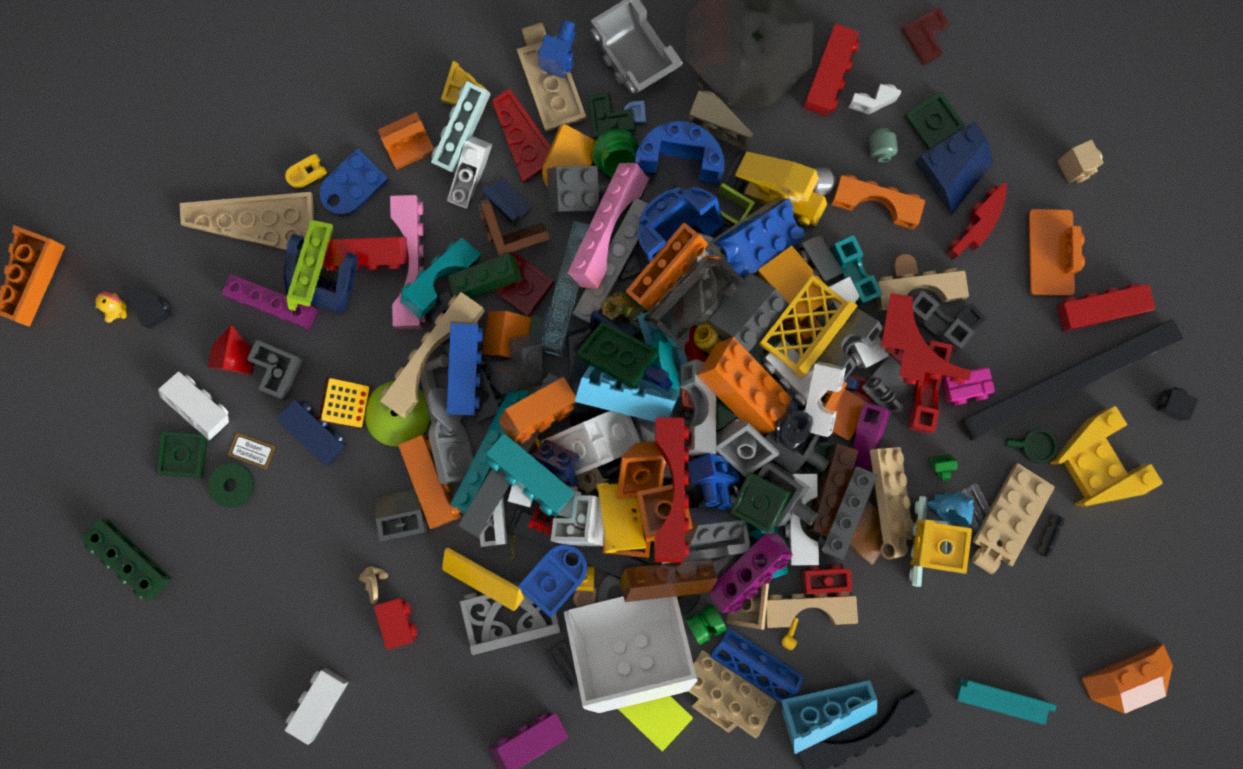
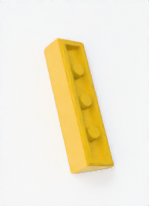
M450 548L445 549L442 565L443 571L512 611L518 608L524 599L519 587Z

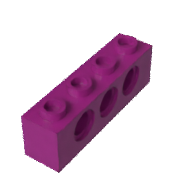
M232 274L229 275L222 291V295L230 300L310 330L318 312L311 305L305 306L297 304L296 311L290 310L288 308L287 296Z
M766 533L716 581L711 592L708 594L721 613H735L743 607L742 603L746 599H750L758 593L757 589L761 585L772 580V575L777 570H781L788 564L787 560L793 556V553L778 533Z

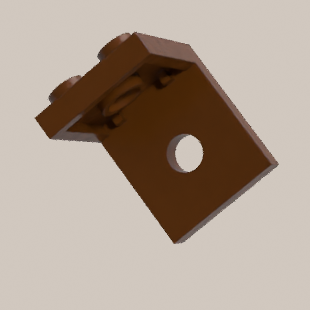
M488 195L479 198L481 204L477 205L482 222L487 221L488 225L484 226L489 242L495 243L499 256L550 239L543 222L502 236Z

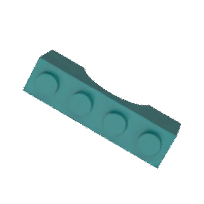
M463 238L456 243L454 241L450 243L442 256H436L427 270L422 269L412 284L407 283L402 288L400 303L419 320L435 306L437 294L433 284L437 279L479 264L482 254Z

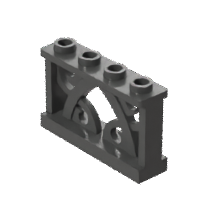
M855 467L828 536L819 535L818 537L819 553L833 559L845 558L877 478L876 474L860 467Z

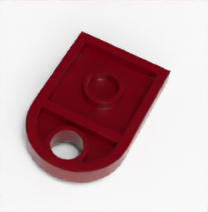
M509 253L517 259L523 280L494 290V292L530 317L556 282L517 254Z

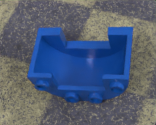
M684 121L662 124L649 132L638 147L635 163L638 164L645 174H656L659 155L701 162L698 183L720 185L724 173L722 150L716 139L699 125Z
M677 187L659 194L645 207L639 219V231L637 232L646 259L650 263L683 223L687 224L690 228L695 225L704 235L710 237L725 224L716 196L698 187H692V189Z

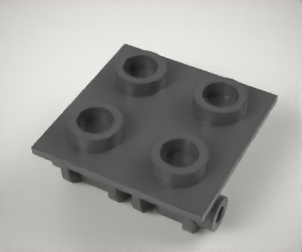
M891 355L882 362L861 386L878 406L886 408L890 412L889 416L893 412L901 413L904 410L902 401L916 387V385L902 383L903 379L898 378L900 365Z

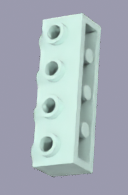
M468 81L465 86L461 87L458 94L459 100L450 112L448 125L441 132V141L433 150L431 163L450 172H456L465 140L472 137L491 95L487 90Z

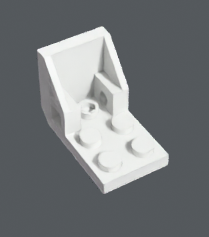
M608 411L544 439L579 455L580 459L572 467L576 475L623 456L635 443L641 442L631 417L614 411Z

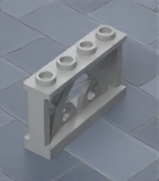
M521 581L514 582V583H512V584L518 586V584H519ZM477 592L464 595V600L459 601L472 655L560 633L561 628L557 613L551 617L553 624L547 625L539 612L541 609L539 607L535 608L532 605L534 603L523 594L524 599L519 606L525 609L527 613L519 619L517 633L512 634L510 628L505 623L493 621L496 613L502 606L499 602L495 601L491 606L490 602L486 600L490 599V597L486 595L478 596ZM475 604H482L484 606V611H477L480 616H486L485 621H479L472 617L471 608ZM531 615L533 618L528 621L532 622V627L526 628L523 625V621ZM472 624L483 626L482 642L480 643L476 641ZM491 626H500L503 629L502 635H495L497 628L491 629Z

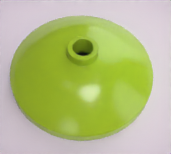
M394 381L379 386L369 396L364 419L368 431L376 440L388 446L399 447V444L424 435L430 423V416L425 395L420 389H418L419 401L406 419L399 414L395 417L392 416V409L380 401L383 398L381 396L383 390L388 385L391 386Z

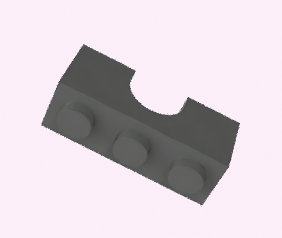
M923 290L913 298L915 322L940 342L952 345L954 353L962 349L975 333L958 318L952 319L942 313L938 308L940 304Z
M857 308L816 362L846 367L844 382L856 366L853 359L847 355L848 349L855 343H863L871 347L884 329L878 320Z

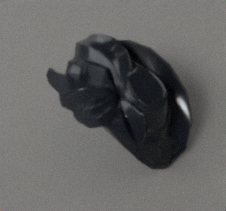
M799 410L785 413L777 422L775 443L781 441L793 453L796 452V448L804 443L811 432L813 417L809 413Z

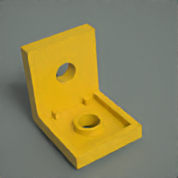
M916 520L915 525H917L916 536L913 539V559L910 565L966 574L972 529L939 524L931 520ZM943 541H948L951 544L952 549L948 554H943L940 551V544Z

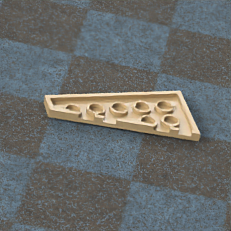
M311 192L180 203L181 225L287 250V244L291 235L295 233L303 236L305 239L310 220H314L313 194Z

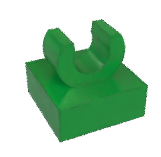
M951 454L929 457V466L937 472L938 477H941L942 481L950 480V470L958 469L957 460Z

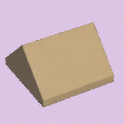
M769 584L761 585L757 589L758 593L752 598L746 599L739 611L735 613L727 612L726 623L764 630Z

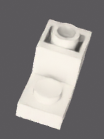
M880 84L874 99L865 93H855L848 108L871 114L895 102L901 90L896 89L891 84Z

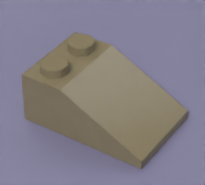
M698 91L689 114L688 122L704 128L717 140L747 151L753 133L714 93Z

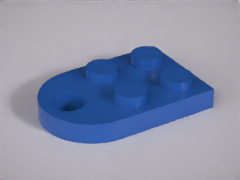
M357 148L324 179L319 192L320 200L324 207L332 214L338 216L351 215L363 206L389 179ZM333 196H338L340 198L339 204L334 207L330 206L329 199Z
M559 545L553 547L517 587L551 618L585 579L587 573L586 559L573 546ZM568 553L577 555L578 561L574 566H569L565 561Z

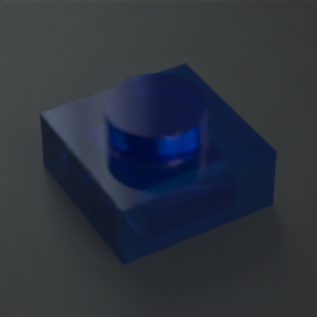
M648 366L644 372L650 382L666 391H669L673 385L668 377L669 373L660 367L654 369Z

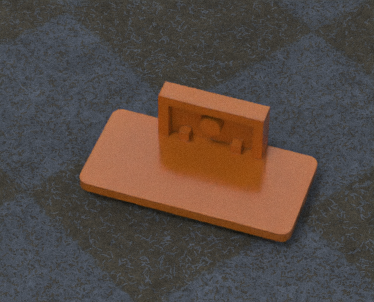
M1033 209L1029 212L1030 293L1032 295L1071 296L1075 293L1074 274L1082 270L1085 264V257L1082 254L1084 234L1081 233V226H1073V212L1071 210Z

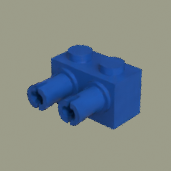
M563 20L557 37L546 34L538 52L540 70L563 79L567 72H571L574 65V60H572L574 53L571 52V45L575 37L573 32L575 25L572 22Z
M711 453L688 462L689 478L693 485L702 487L705 505H718V509L721 510L731 508L732 502L728 488L740 482L737 469L724 457Z

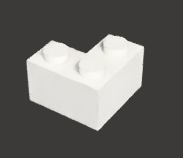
M574 496L572 518H553L551 541L570 546H604L605 537L599 497Z

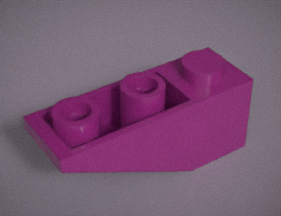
M864 402L852 448L858 450L853 470L855 467H860L872 472L870 450L879 449L890 414L886 408Z

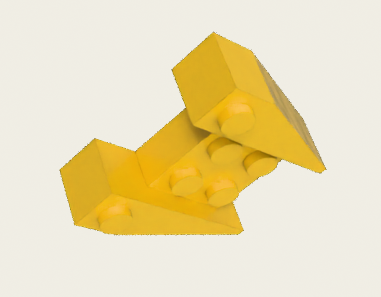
M746 152L735 174L739 178L750 181L744 194L763 204H767L774 198H789L793 206V218L797 219L804 226L813 225L816 227L827 206L825 196L813 192L819 179L816 169L802 164Z
M1116 406L1105 408L1086 419L1050 461L1051 465L1064 463L1083 494L1084 498L1075 503L1076 507L1144 495L1163 484L1152 464L1140 465L1127 473L1106 439L1109 435L1127 426Z

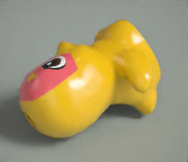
M101 292L97 295L95 308L104 312L106 322L110 323L120 317L122 319L126 318L127 305L116 293Z

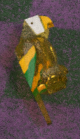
M626 289L614 293L601 302L603 315H606L611 320L620 315L628 317L638 307L631 296L625 292Z

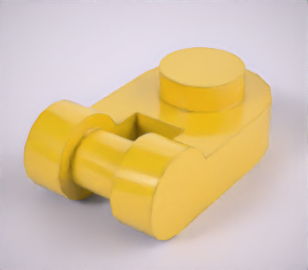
M313 154L288 168L285 178L292 187L302 188L315 180L324 178L328 173L325 167L320 165L318 155ZM312 167L314 171L308 174L306 169Z

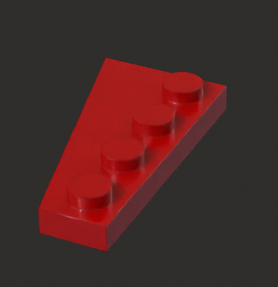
M509 88L492 99L521 180L525 183L542 171L551 146Z

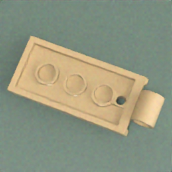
M540 22L522 28V34L527 46L518 48L517 53L545 132L559 129L563 123L568 126L585 120L586 115L571 72H567L563 79L540 70L538 52L546 35L543 23Z
M901 447L870 450L873 473L877 475L875 490L884 542L881 546V554L886 559L903 557L908 551L906 541L914 539V523L910 514L911 503L907 493V477L903 466L904 456L901 452Z
M1014 464L973 539V543L981 547L974 553L971 562L990 574L996 572L1001 560L1009 566H1013L1055 486L1022 465Z

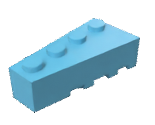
M590 365L581 378L575 402L655 422L656 417H671L679 392L642 378L632 388Z
M868 680L782 700V714L794 754L876 715L877 698L871 681Z

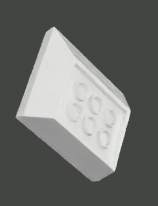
M623 596L564 611L584 709L602 713L687 692L697 682L677 596L625 602Z

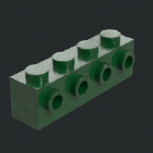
M98 519L81 538L85 543L84 547L90 553L97 554L101 558L100 562L106 568L113 569L118 574L117 578L122 583L129 584L134 589L133 593L141 600L154 599L172 579L109 519Z

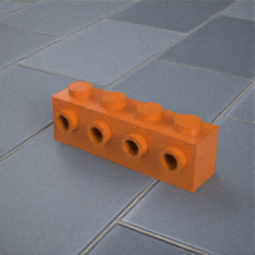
M683 223L625 292L651 312L659 306L661 299L666 293L675 287L677 280L690 269L694 260L704 253L708 243L697 232Z
M420 435L399 444V449L429 528H437L461 518L460 511L450 506L453 500L451 483L440 484L429 435Z

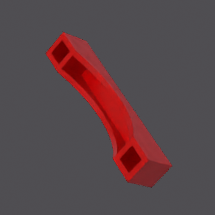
M656 417L655 447L668 465L673 484V501L667 519L655 534L654 562L683 563L685 556H689V541H685V532H689V518H684V509L689 508V494H684V485L689 484V471H684V462L689 460V449L684 448V439L688 440L689 427L684 425V418Z

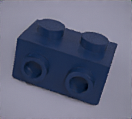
M544 440L532 454L534 459L564 484L574 488L579 482L572 468L580 459L577 453L549 440Z

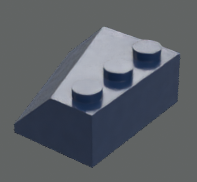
M974 121L922 154L915 163L952 215L992 165L993 160L988 140Z

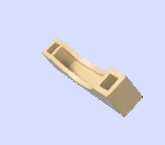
M462 292L458 296L454 295L448 303L449 309L445 314L441 313L437 317L434 329L431 332L428 331L421 340L423 344L418 350L414 349L408 357L409 363L405 368L401 367L397 371L394 383L391 386L388 385L381 394L383 398L380 401L405 419L419 401L418 389L424 365L435 349L450 337L451 321L477 322L485 312L482 306Z

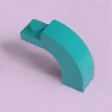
M669 325L654 332L653 342L649 346L659 350V356L646 371V375L650 382L679 392L674 409L683 407L682 391L680 387V373L676 369L672 357L676 329Z

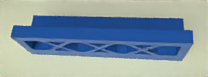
M729 627L710 655L712 659L780 703L784 699L793 698L799 692L804 679V675ZM723 649L728 652L731 657L725 658L719 654L720 650ZM739 663L748 665L750 670L742 669ZM758 676H765L769 682H762ZM777 688H783L789 694L785 697L777 691Z

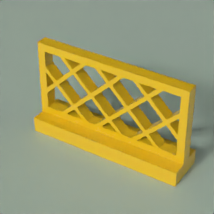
M812 275L759 345L794 371V375L801 379L810 370L858 305L851 300L847 302ZM814 284L819 288L820 296L809 297L808 287ZM833 299L840 306L837 310L827 311L826 300ZM821 300L823 311L812 312L810 301ZM806 302L808 313L797 314L795 304ZM824 315L825 326L815 328L813 316ZM809 317L810 328L799 329L797 318ZM793 318L795 330L784 331L782 321ZM811 332L813 342L802 345L800 333ZM796 334L797 345L786 346L784 335ZM780 335L782 347L774 348L767 342L771 336ZM798 349L800 359L796 364L788 359L787 350Z

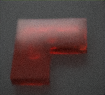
M940 7L902 28V32L923 65L943 54L933 36L947 29L950 23Z

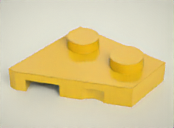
M453 61L441 101L456 106L459 100V91L463 85L465 86L467 81L485 90L487 89L477 83L475 78L466 73L457 62Z

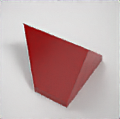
M232 324L212 345L208 368L252 375L254 363L247 360L252 349Z

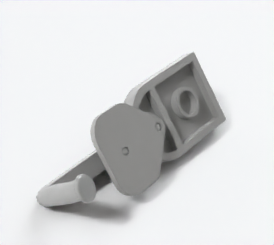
M446 354L426 362L420 376L432 423L429 429V440L440 484L462 482L474 459L468 434L460 423L463 415L447 414L448 387L436 386L433 370L440 366H448L449 357Z

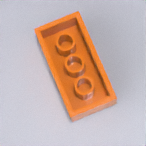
M734 337L717 343L697 375L742 422H748L761 435L776 430L778 420L783 417L792 400V397Z

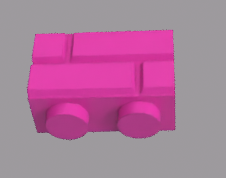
M989 367L971 370L970 379L968 381L964 380L963 384L950 382L949 377H943L941 383L946 402H954V406L968 403L967 399L974 397L976 401L989 399L988 394L995 392Z

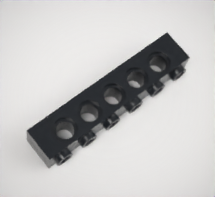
M450 291L437 295L435 306L429 311L435 326L437 317L441 313L445 314L449 309L448 303L453 297ZM450 337L443 342V346L446 350L448 357L450 349ZM482 355L481 365H476V371L480 373V387H475V396H478L482 391H486L489 394V398L486 402H479V409H474L473 416L478 424L494 418L502 404L500 395L495 396L492 388L494 387L490 384V375L486 376L483 369L487 365Z

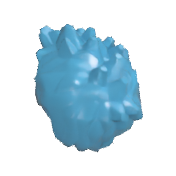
M956 491L955 494L945 492V495L936 494L935 500L927 501L926 503L930 511L943 518L944 521L949 522V525L958 523L960 526L968 528L972 522L974 509L972 502L974 500L966 498L965 494L960 495L959 491Z

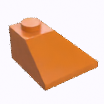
M655 441L635 443L622 456L617 488L618 499L636 497L637 491L662 486L666 462L655 447Z

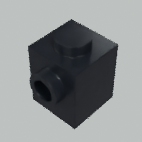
M1174 387L1160 394L1157 400V404H1159L1157 411L1179 421L1190 420L1198 399L1188 395L1186 390Z

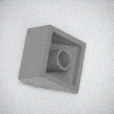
M733 421L717 432L716 451L744 477L749 472H754L779 455V451L748 422Z

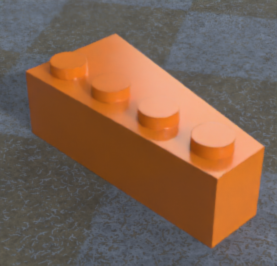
M13 225L12 233H14L13 244L10 243L8 252L11 254L9 264L5 265V284L1 286L0 316L30 327L66 246L50 238Z

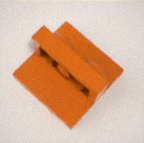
M417 112L378 129L381 140L396 170L433 153L434 147Z

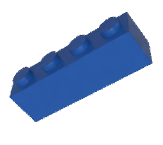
M451 321L447 414L474 415V409H479V396H475V387H480V373H476V365H481L482 351H477V343L482 342L483 328H478L477 322Z

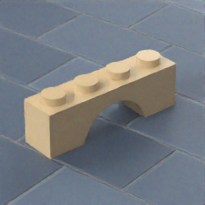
M957 268L944 270V273L936 274V271L924 272L923 276L916 277L913 273L902 275L900 279H893V276L882 277L877 283L883 295L876 299L878 311L887 310L890 293L907 296L911 290L918 288L932 291L942 303L964 300L969 297L965 271H958Z
M850 591L836 592V596H827V593L814 594V597H805V593L791 594V598H783L782 594L769 595L765 627H791L794 617L800 611L811 607L823 610L828 615L831 623L835 625L858 624L856 596L850 595Z

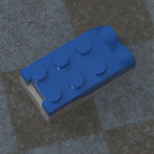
M774 198L708 242L727 281H737L743 279L747 273H755L787 248L806 238L803 228L798 227L793 218V206L789 198Z

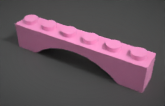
M619 163L567 272L580 287L599 289L607 271L608 246L615 223L627 205L634 201L635 198L642 196L649 178L637 163Z
M417 195L390 196L391 219L398 226L403 236L407 237L409 268L405 285L407 283L412 284L416 280L418 273L425 269L424 266H421V258L425 256L424 245H421V236H424V224L420 223V215L424 214V206ZM400 293L392 304L393 327L395 329H423L422 323L426 322V314L419 320L400 303L402 295Z

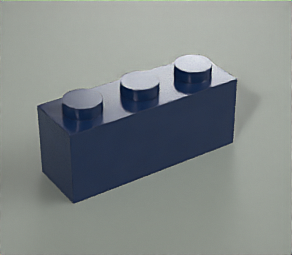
M294 400L276 420L319 461L329 466L347 447L343 443L345 438L336 430L334 432L330 431L327 428L329 423L322 420L320 415L316 417L311 412L313 408L306 401Z

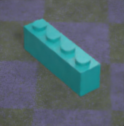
M503 434L486 453L487 465L494 471L500 470L505 474L504 479L512 486L518 485L523 490L521 493L530 501L536 500L540 504L539 508L546 515L550 516L552 514L557 517L574 497L575 492L506 434Z

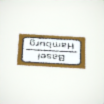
M236 433L228 456L267 470L276 447Z

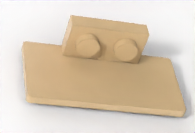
M702 650L694 662L697 682L689 692L696 696L697 699H695L691 707L728 733L736 726H739L748 734L757 738L776 701L712 659L707 652Z

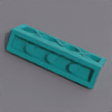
M960 678L955 699L1046 725L1049 710L1055 712L1057 706L1044 700Z

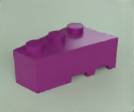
M544 712L535 718L536 722L528 725V723L516 729L515 734L504 736L496 741L497 744L488 748L497 768L519 769L569 738L557 714Z

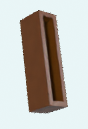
M840 444L829 446L826 459L830 460V462L821 474L817 488L818 497L814 499L812 510L817 512L818 516L812 525L807 524L806 531L824 537L828 536L851 479L858 450Z
M705 559L683 563L677 562L625 568L619 583L624 601L632 602L709 593L718 578L712 560Z

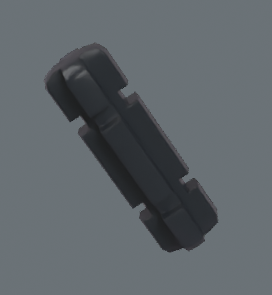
M1052 515L1049 522L1051 525L1047 527L1042 539L1043 545H1040L1038 549L1039 555L1047 558L1051 557L1052 547H1055L1061 532L1060 527H1063L1065 522L1063 517Z

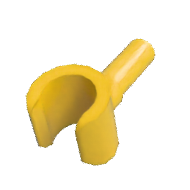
M795 617L788 633L781 641L782 645L788 650H793L798 642L792 637L799 620Z

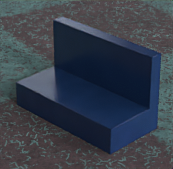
M502 177L492 187L487 185L482 190L483 196L488 195L490 203L514 226L532 209V206Z

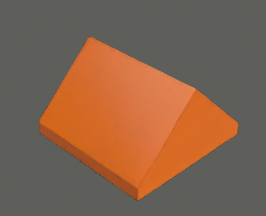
M508 311L488 312L482 355L510 359V339L529 335L532 318Z

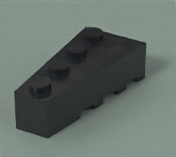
M589 326L567 332L568 381L575 396L577 395L582 376L590 367L589 364L576 357V352L592 334ZM576 402L573 406L575 409L569 413L570 426L574 427L609 410Z

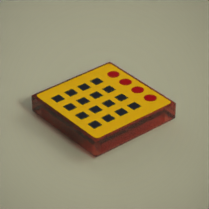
M326 377L318 421L363 429L371 386Z

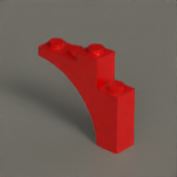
M890 293L881 348H884L885 353L898 355L899 351L903 352L898 377L903 379L902 383L916 385L917 381H922L923 373H926L927 378L940 380L941 376L949 377L950 382L963 384L964 380L968 381L971 370L960 368L945 361L933 352L923 340L914 320L913 296Z

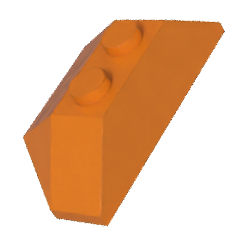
M1160 644L1084 676L1081 680L1091 700L1125 714L1166 696L1173 665L1164 644Z

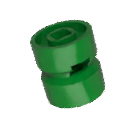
M713 604L702 609L700 615L695 613L685 619L699 645L710 640L711 634L717 636L727 630Z

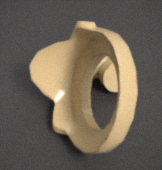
M374 566L365 568L359 576V580L366 583L365 589L369 593L371 604H376L378 601V587L375 574H378L379 579L388 578V573L385 570Z

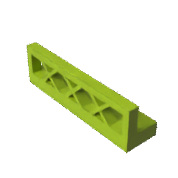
M310 220L286 297L290 310L296 311L297 304L310 306L333 231V224Z

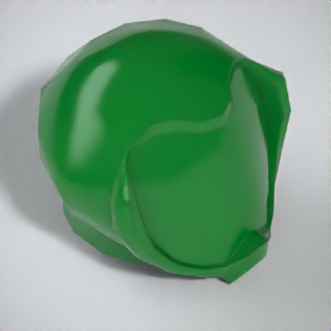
M619 128L609 129L603 132L594 142L591 157L596 166L612 179L619 163H635L639 144L636 136L628 130Z

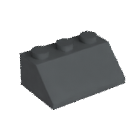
M747 273L706 321L723 341L734 337L749 352L789 304L776 288L752 273Z
M718 506L689 508L693 529L685 532V541H689V547L735 540L742 534L746 521L729 513L731 508L725 510L718 509Z

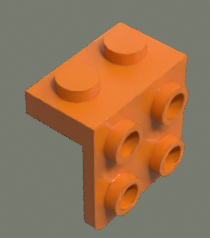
M844 381L840 391L828 390L821 402L826 409L837 412L832 433L844 440H850L857 428L859 417L866 401L846 390L847 383Z

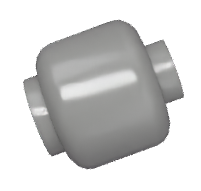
M827 167L813 168L816 169L819 178L813 192L821 195L830 194L836 185L835 175Z

